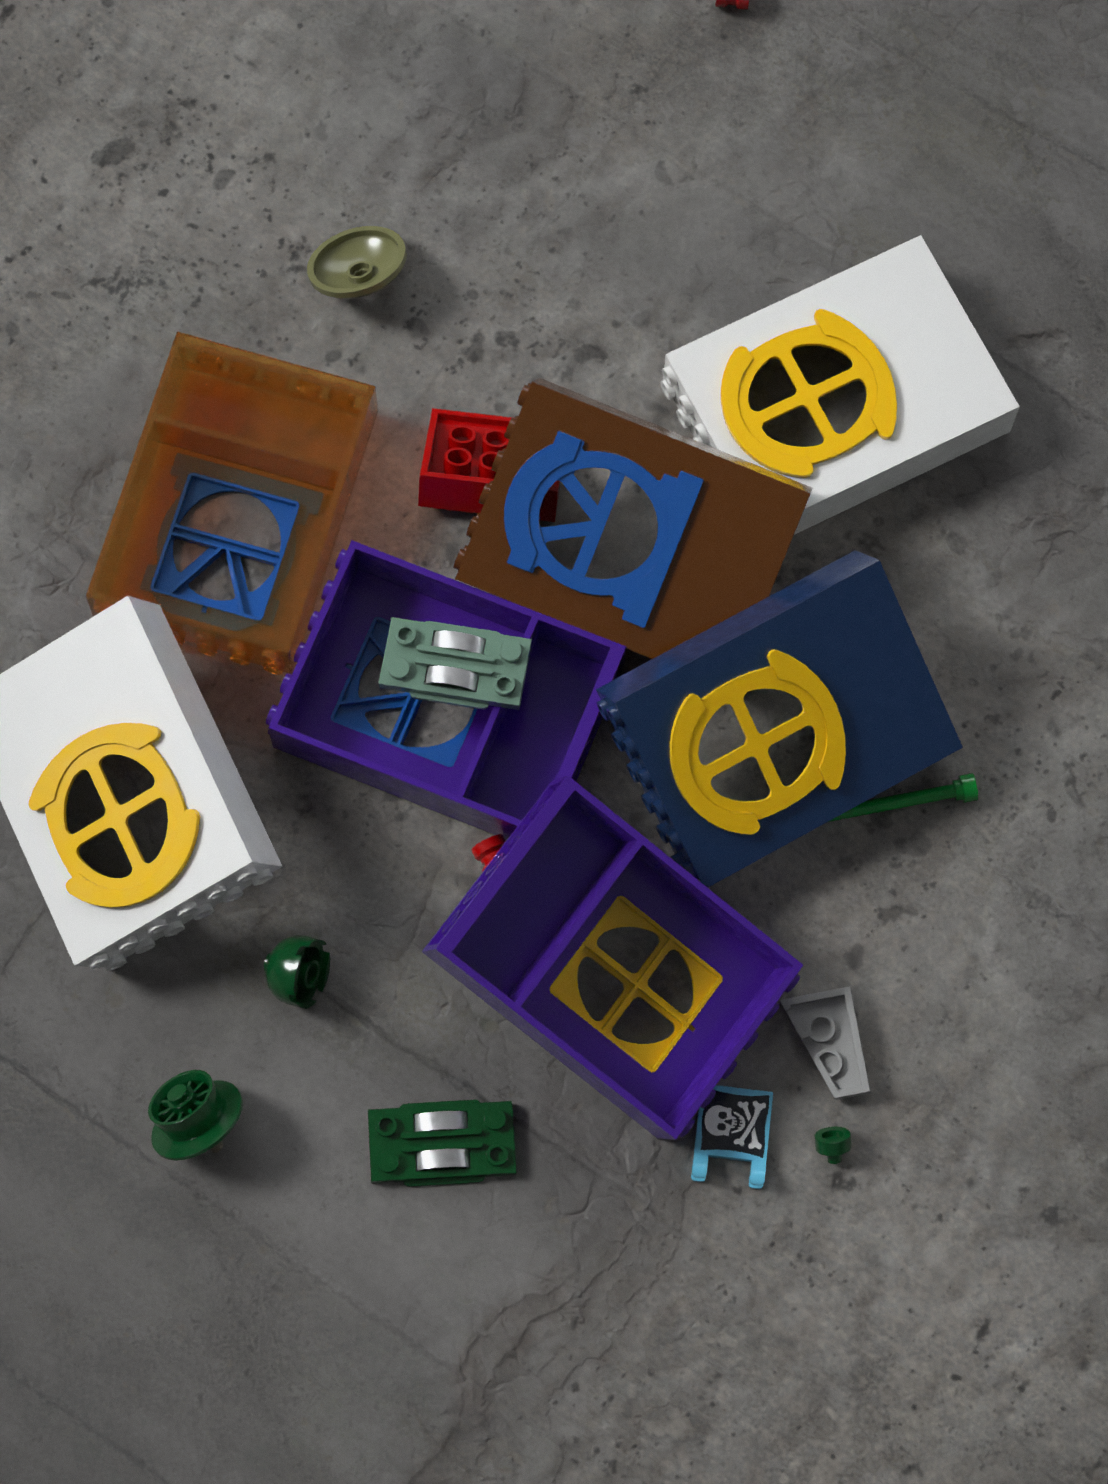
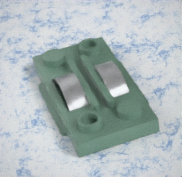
M392 617L378 683L379 688L408 692L414 699L482 710L487 709L489 705L520 710L532 639L503 635L491 630Z

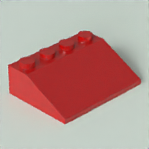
M432 408L420 470L418 506L481 514L484 505L479 503V499L486 483L489 484L495 478L496 472L491 470L498 451H502L503 448L506 449L509 439L505 438L504 435L513 417ZM556 481L547 491L540 507L539 521L555 522L561 481Z

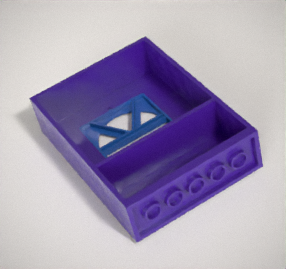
M351 540L348 549H342L338 555L335 569H338L334 581L328 580L323 589L321 599L325 601L320 612L314 611L310 618L307 630L311 631L307 642H300L295 652L294 662L297 663L292 675L287 673L282 681L280 693L283 696L279 705L273 704L267 715L266 725H269L268 734L270 735L273 748L491 834H502L507 840L551 781L568 775L577 782L603 719L596 703L600 701L596 689L621 676L625 664L626 646ZM392 617L491 630L503 635L532 639L520 710L490 705L484 710L474 708L466 727L454 738L439 745L430 747L403 745L422 700L412 698L408 692L360 698L358 695L359 684L367 665L377 655L384 658ZM403 707L390 738H386L377 732L365 717V713L369 711Z

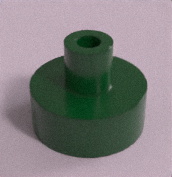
M837 1126L826 1127L818 1130L814 1135L816 1151L821 1155L827 1156L828 1163L830 1164L842 1162V1155L849 1152L852 1148L851 1133L846 1128Z

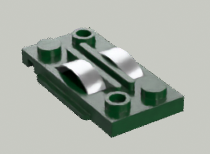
M474 1099L402 1104L400 1108L368 1109L372 1184L393 1181L404 1182V1185L407 1187L480 1183L484 1181L485 1177L516 1175L512 1101L480 1103Z

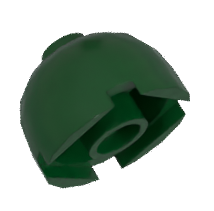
M291 936L280 941L272 952L266 956L264 971L268 988L279 1001L303 1009H307L316 1003V1000L311 998L314 996L316 989L323 992L330 972V952L323 951V945H327L325 941L309 936Z

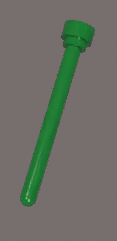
M969 773L959 775L958 779L952 780V784L867 800L828 822L955 798L956 801L962 800L963 803L977 801L978 789L974 774Z

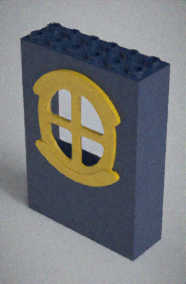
M856 550L596 689L600 697V701L596 702L597 707L606 721L611 720L615 732L611 733L612 738L620 752L625 751L630 760V763L626 764L628 772L634 782H640L645 793L641 795L642 801L650 814L655 812L660 823L656 825V830L664 844L669 843L674 852V855L670 856V858L707 888L963 748L880 560ZM757 689L781 690L798 698L803 709L799 715L761 734L758 732L745 705L744 696L747 692ZM730 704L746 737L745 743L711 763L704 765L700 762L698 755L702 733L715 712L721 706ZM806 726H811L814 730L815 742L810 760L799 777L792 784L784 786L771 761L768 749L774 743ZM749 757H755L770 788V794L764 799L738 801L718 794L713 789L711 780L717 774Z

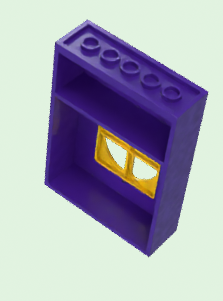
M568 775L551 781L422 951L657 1139L675 1140L678 1136L680 1138L684 1137L690 1131L695 1122L692 1119L699 1107L703 1109L712 1101L716 1094L713 1088L721 1078L726 1079L737 1066L735 1058L742 1049L746 1051L758 1037L757 1028L763 1020L767 1022L774 1016L779 1008L777 1001L784 991L788 993L796 986L800 980L798 972L803 967V964ZM620 927L641 928L655 933L659 938V943L636 973H631L598 947L597 940L604 932ZM670 950H675L681 955L692 979L693 1001L689 1011L685 1014L680 1013L648 986L650 976ZM584 957L594 960L623 984L622 993L600 1021L592 1019L580 997L578 967ZM639 997L673 1024L674 1031L664 1040L649 1044H636L616 1038L612 1033V1028L633 999Z

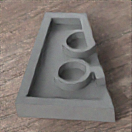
M850 986L781 999L782 1006L835 1100L871 1094Z

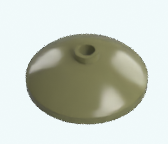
M362 226L348 229L330 237L313 252L307 264L308 278L314 289L326 296L338 299L364 297L383 289L398 276L406 263L407 250L400 235L391 229L379 226Z

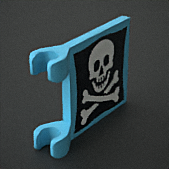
M716 1085L713 1088L716 1094L712 1101L703 1109L699 1107L691 1179L697 1182L705 1181L708 1157L751 1162L749 1187L762 1189L765 1182L773 1092Z

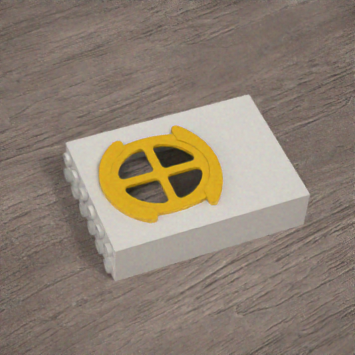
M921 235L665 355L664 368H662V390L668 400L673 399L678 407V410H676L677 417L684 429L689 427L694 436L693 440L813 488L794 535L1009 433L1020 407ZM801 346L831 348L847 356L852 362V367L823 382L810 385L803 376L791 351ZM776 358L781 361L796 388V393L761 411H754L748 402L751 383L761 367L770 359ZM853 381H861L866 388V401L863 411L849 430L838 434L831 426L818 400L820 397ZM798 407H805L809 411L824 441L819 445L808 447L786 445L767 436L762 426L766 422Z
M126 596L0 674V801L74 966L90 967L91 970L97 968H106L107 971L115 970L127 962L125 958L135 952L136 954H141L152 949L156 945L154 941L164 935L165 937H170L178 934L185 929L184 924L193 918L194 920H199L209 916L214 912V906L222 901L228 903L238 899L244 894L243 889L252 884L256 886L267 882L273 877L272 872L282 867L160 605ZM110 755L129 757L142 764L153 775L154 785L125 804L120 805L102 769V760ZM87 770L104 804L105 814L80 831L71 834L66 820L68 795L76 777L82 771ZM158 799H163L166 803L168 814L166 838L157 858L147 863L129 828L128 819ZM110 828L115 829L131 863V874L124 878H112L95 871L81 858L79 854L80 847Z

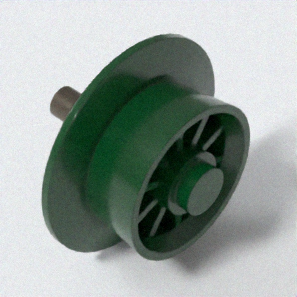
M203 1070L185 1071L166 1081L153 1095L148 1107L149 1118L154 1123L151 1141L155 1151L165 1159L176 1161L196 1157L208 1150L212 1153L219 1152L224 1145L222 1140L236 1125L242 1112L243 1098L238 1088L227 1081H213L211 1076Z

